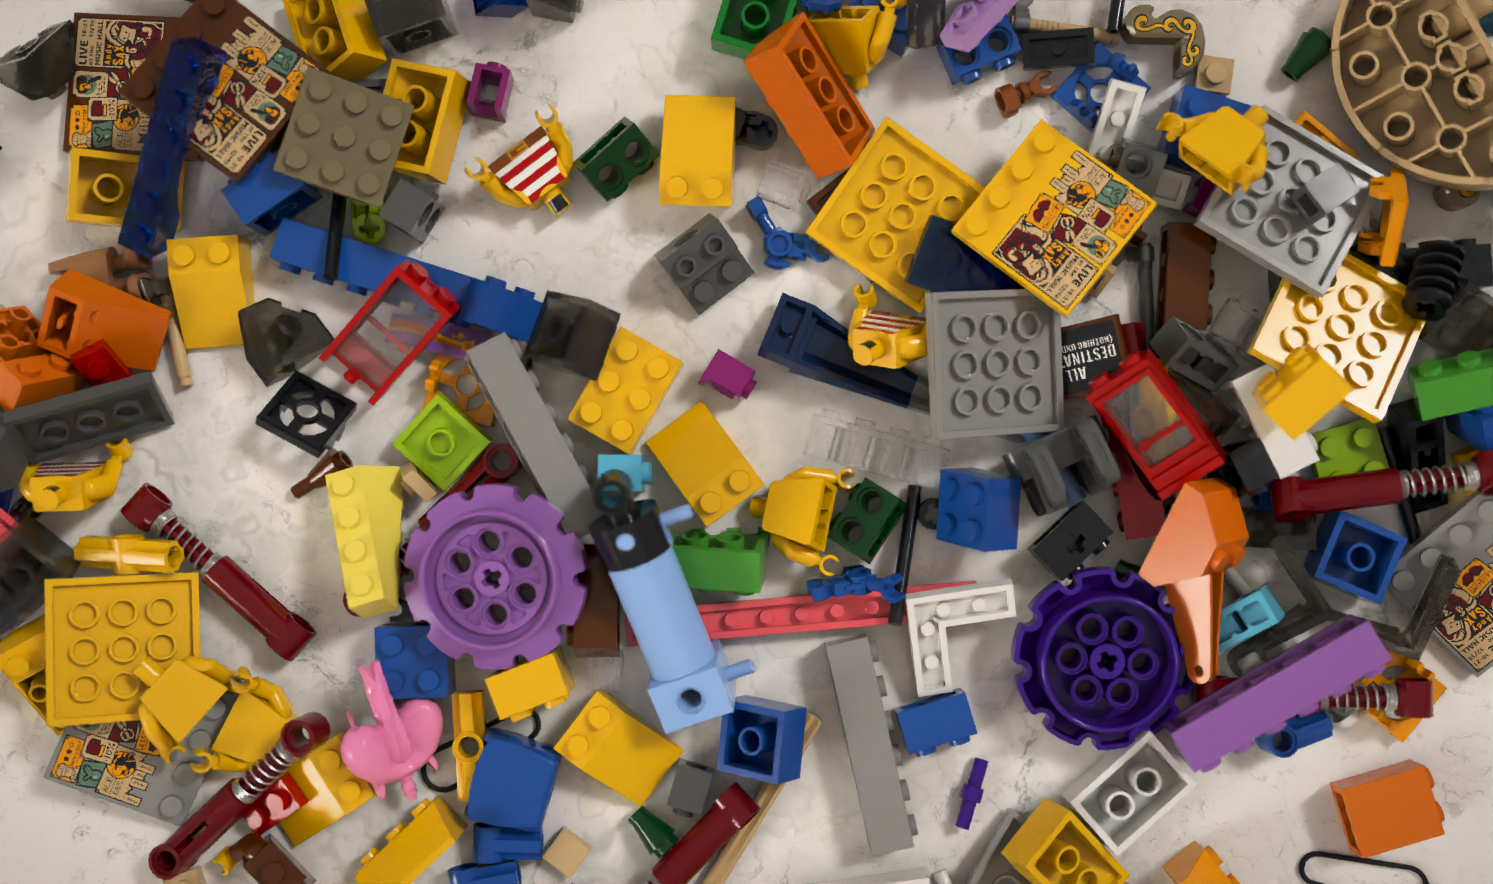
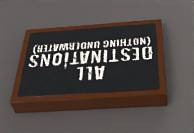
M1119 314L1061 327L1064 400L1086 395L1090 387L1088 383L1095 376L1103 371H1107L1110 374L1121 367L1119 362L1128 355Z

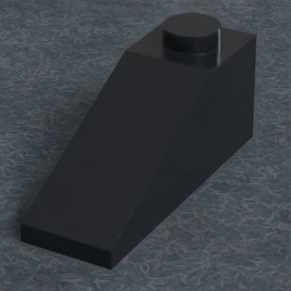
M1414 398L1389 405V426L1402 470H1407L1411 473L1413 469L1421 471L1424 467L1431 470L1433 466H1438L1441 469L1446 464L1443 417L1422 421ZM1442 490L1437 491L1435 495L1432 492H1427L1425 496L1418 493L1415 497H1412L1410 494L1415 514L1448 504V492L1444 494Z

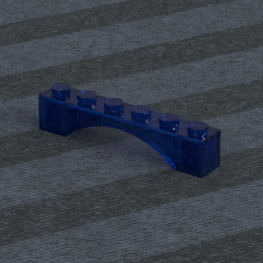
M194 36L171 41L117 244L145 257L152 258L167 251V239H174L180 219L178 187L183 160L197 121L217 87L227 51Z

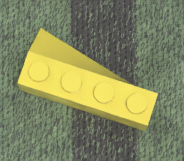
M357 465L325 475L348 607L363 619L397 610L399 605L401 571L399 549L403 539L401 515L402 511H404L405 497L403 496V487L401 485L403 481L400 472L401 467Z

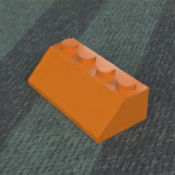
M803 11L757 43L743 62L747 67L749 75L756 81L765 95L769 106L776 112L783 123L788 136L793 139L804 156L806 164L811 167L819 179L852 167L875 131V127Z

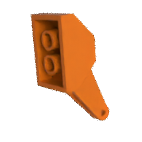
M1218 476L1184 483L1138 572L1141 578L1154 587L1165 586L1170 607L1174 606L1176 611L1172 613L1180 645L1183 642L1186 671L1188 677L1197 684L1211 681L1218 675L1224 570L1236 567L1243 560L1246 554L1244 546L1249 539L1236 487Z

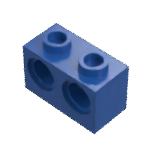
M1007 13L1002 21L996 24L981 39L979 45L968 53L972 58V64L962 65L956 60L955 54L964 51L945 47L941 38L936 46L952 85L962 82L964 86L980 80L983 77L982 73L994 68L996 72H1000L1015 64L1014 59L1017 58L1022 50ZM992 38L999 39L1004 45V50L1000 52L992 50L988 45V40Z

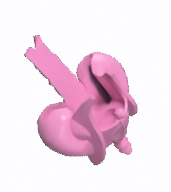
M380 661L370 662V669L359 665L357 669L364 681L366 696L377 727L365 724L356 726L350 710L346 709L345 713L350 729L342 737V759L347 768L356 777L370 782L379 798H385V784L399 781L404 796L408 797L410 801H415L418 790L412 778L414 773L425 764H428L433 769L439 768L433 754L437 750L443 734L441 708L432 698H411L404 700L400 706L393 703V697L389 693Z

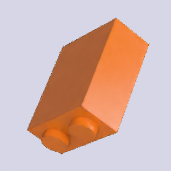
M1409 759L1330 783L1349 850L1363 859L1445 834L1442 822L1445 820L1444 813L1439 803L1435 801L1431 789L1434 787L1433 777L1429 769L1418 762Z

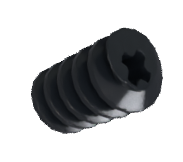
M1432 240L1421 244L1417 248L1412 271L1408 279L1409 282L1407 283L1402 300L1403 309L1408 315L1424 321H1438L1445 318V310L1452 306V296L1456 292L1455 285L1460 277L1458 273L1461 272L1462 261L1465 258L1466 252L1463 247L1451 241Z

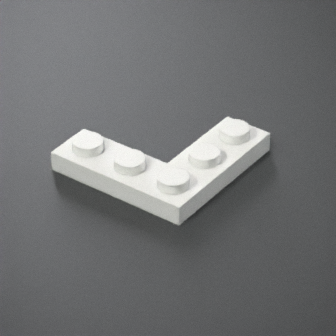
M1110 78L1087 149L1090 155L1110 169L1112 166H1108V159L1114 145H1120L1122 137L1131 138L1147 90L1146 87ZM1128 158L1126 167L1129 170H1137L1144 162ZM1164 167L1152 199L1159 205L1181 210L1192 176L1188 173Z
M1010 578L905 594L915 686L918 697L953 692L946 627L1016 617L1014 588Z

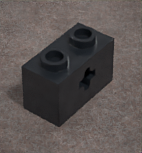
M1081 501L1064 512L1027 550L1055 579L1063 581L1065 578L1072 580V572L1083 569L1085 566L1082 562L1091 553L1096 556L1109 545L1110 541L1107 538L1113 531L1085 501ZM1068 536L1079 537L1075 541V544L1078 546L1076 550L1066 549L1070 544L1067 540Z

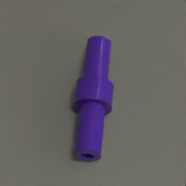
M975 757L968 783L963 784L960 794L963 800L955 826L969 830L976 804L981 803L984 792L981 786L989 761Z

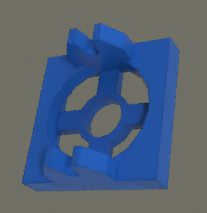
M1099 42L1094 47L1095 65L1077 67L1051 96L1053 100L1092 133L1098 118L1094 108H1101L1102 103H1097L1091 97V88L1094 85L1102 84L1108 87L1110 78L1119 80L1122 77L1125 82L1146 87L1145 95L1151 89L1146 82L1137 76L1139 71L1136 64L1126 63V56L1124 54L1116 52L1112 54ZM1095 67L1113 69L1105 80H1094L1086 73L1087 70ZM1077 82L1086 89V102L1076 99L1075 89Z

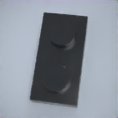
M1094 27L1022 33L1024 71L1095 65Z

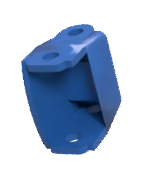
M489 728L484 737L487 744L479 757L472 777L469 800L465 807L464 815L471 820L493 826L512 827L528 832H540L547 814L562 755L553 749L555 747L553 745L542 743L523 734L501 728Z

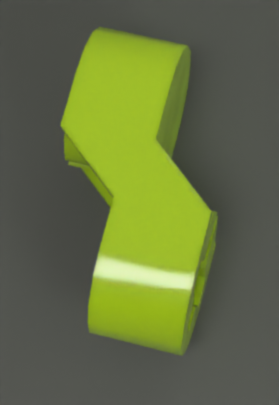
M385 196L380 209L369 206L368 211L366 204L350 199L351 220L355 236L366 244L379 242L387 229V221L378 215L385 204Z

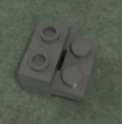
M710 213L654 254L660 265L699 315L755 273L719 219Z

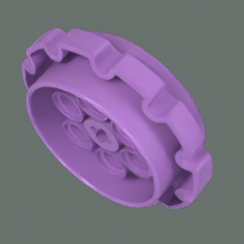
M481 484L474 488L473 498H469L464 491H459L440 501L427 513V518L430 520V528L421 527L414 531L404 560V566L411 569L414 573V579L404 584L407 603L415 621L426 620L429 622L431 629L427 633V638L438 649L455 660L460 659L466 653L471 654L474 659V666L483 669H509L518 663V655L525 656L530 662L549 653L565 638L561 625L572 626L579 619L588 593V586L578 580V573L588 568V560L583 542L577 532L565 533L560 522L564 519V514L544 496L535 492L528 495L526 500L522 499L518 493V486L512 484ZM488 531H492L498 536L499 546L497 549H493L487 544L486 534ZM520 547H525L531 552V564H525L519 559L518 550ZM459 552L468 555L470 559L469 569H464L459 565L457 560ZM498 570L502 576L494 582L491 576ZM523 583H528L534 587L536 591L534 600H529L522 594L521 588ZM462 588L469 589L473 593V605H469L462 600ZM494 604H500L506 609L507 617L505 620H500L494 615Z

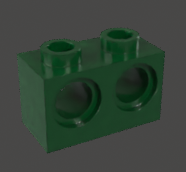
M623 117L572 164L594 190L608 202L611 198L615 199L621 196L628 189V183L637 175H643L653 167L654 160L660 154L636 124ZM637 142L636 153L631 157H626L625 150L627 146ZM611 166L610 176L606 180L599 181L601 169Z
M865 477L862 483L856 484L851 490L848 497L850 502L842 513L839 512L831 521L829 526L830 532L827 537L866 563L871 564L908 505L897 496ZM874 497H881L879 509L874 512H868L870 500ZM856 526H861V537L855 542H850V531Z

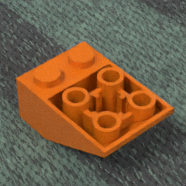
M68 269L49 286L36 345L71 360V354L104 339L127 367L155 371L172 312L75 270Z
M25 305L0 309V406L4 411L77 392L84 379L70 359L36 345L41 323Z

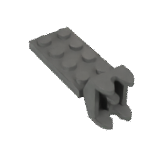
M151 371L5 411L3 414L0 412V492L18 487L28 462L34 465L173 425V414Z

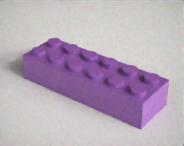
M1349 614L1180 711L1171 722L1168 721L1163 726L1180 755L1195 773L1199 770L1203 773L1208 772L1220 765L1222 762L1220 758L1233 751L1234 754H1238L1249 749L1254 744L1253 739L1263 733L1272 735L1286 727L1285 721L1297 714L1302 717L1314 712L1320 706L1318 702L1331 695L1332 698H1336L1352 689L1351 683L1364 676L1365 679H1370L1382 673L1386 669L1384 664L1393 659L1370 622Z

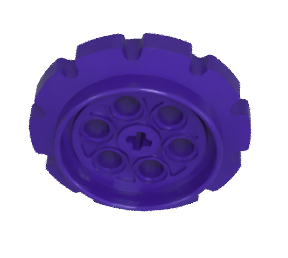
M1098 566L1073 571L1072 582L1067 586H1063L1057 580L1052 581L1031 600L1028 608L1033 612V618L1029 622L1021 621L1017 624L1012 641L1011 659L1016 664L1023 665L1022 671L1014 676L1017 691L1031 714L1045 713L1042 724L1046 730L1059 739L1076 746L1081 745L1084 739L1091 738V742L1096 749L1114 750L1128 747L1135 741V735L1139 731L1150 730L1154 735L1164 728V723L1171 722L1179 713V708L1175 705V698L1179 694L1188 695L1192 689L1193 681L1188 677L1186 671L1183 642L1180 645L1172 613L1176 612L1175 607H1170L1169 603L1163 604V598L1166 595L1165 589L1161 586L1154 587L1136 572L1127 571L1122 578L1117 579L1114 569L1108 566ZM1095 618V629L1091 633L1082 634L1081 626L1083 622L1087 619ZM1124 621H1130V632L1123 637H1118V626ZM1067 648H1075L1076 654L1073 660L1068 663H1062L1060 661L1061 653ZM1102 652L1108 654L1105 656L1107 662L1104 664L1100 663L1102 660L1100 654ZM1140 653H1145V663L1139 668H1133V658ZM1090 680V688L1086 693H1075V688L1080 681ZM1117 683H1125L1123 694L1118 697H1112L1111 690L1113 686Z

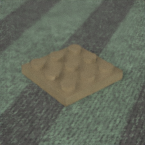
M308 66L273 172L380 209L414 105Z

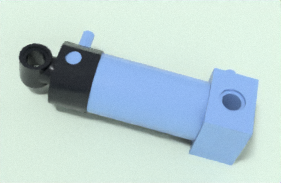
M607 470L598 478L592 496L593 504L603 515L593 521L588 529L604 568L609 572L650 670L647 691L665 733L668 734L734 712L736 678L754 673L755 666L751 659L729 665L719 638L710 640L672 547L673 537L668 526L692 518L693 511L691 506L685 504L661 512L656 500L645 499L634 502L632 497L633 485L630 477L621 470ZM608 486L617 487L621 491L622 496L611 498L606 495L604 488Z

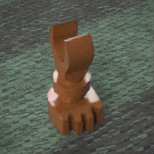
M1043 70L1032 81L1015 84V88L1010 83L994 90L995 101L1003 118L1007 119L1015 116L1019 112L1021 104L1029 102L1032 97L1045 98L1050 96L1058 85L1045 89L1040 85V80L1048 77L1052 72Z

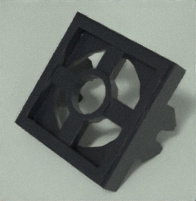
M295 370L258 414L256 425L319 458L325 449L333 448L335 440H340L346 422L356 411L357 403ZM300 394L313 395L311 398L299 400L293 397ZM323 401H326L333 409L334 419L322 413L321 404ZM302 405H311L316 408L318 413L314 417L305 418L298 414L297 409ZM287 408L293 411L294 417L288 426L283 424L280 418L281 411L286 412ZM314 423L327 429L316 435H303L299 433L304 425Z

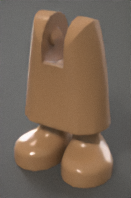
M141 237L130 238L124 245L123 254L118 255L116 248L107 247L48 263L49 274L63 275L68 269H72L147 302H151L153 294L149 299L144 297L139 280L142 278L154 281V278L149 273H134L124 278L113 276V274H119L121 271H145L153 268L149 248Z

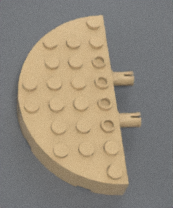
M1341 0L1333 26L1331 50L1334 82L1340 101L1350 123L1367 146L1387 164L1397 169H1403L1406 175L1414 179L1454 190H1493V47L1479 24V19L1493 12V0Z

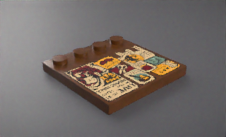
M195 0L117 92L122 98L236 184L240 185L287 129L308 66L328 74L330 72L237 0Z
M74 12L63 143L64 152L69 154L73 147L164 159L204 162L201 156L122 98L117 92L180 17Z

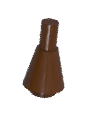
M330 448L309 472L308 476L291 487L292 494L297 499H300L315 488L327 486L325 475L353 467L350 457L342 450L338 451Z

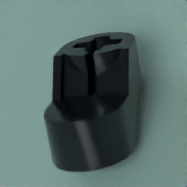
M736 107L735 145L748 146L761 151L773 147L778 136V127L774 119L757 111H745Z

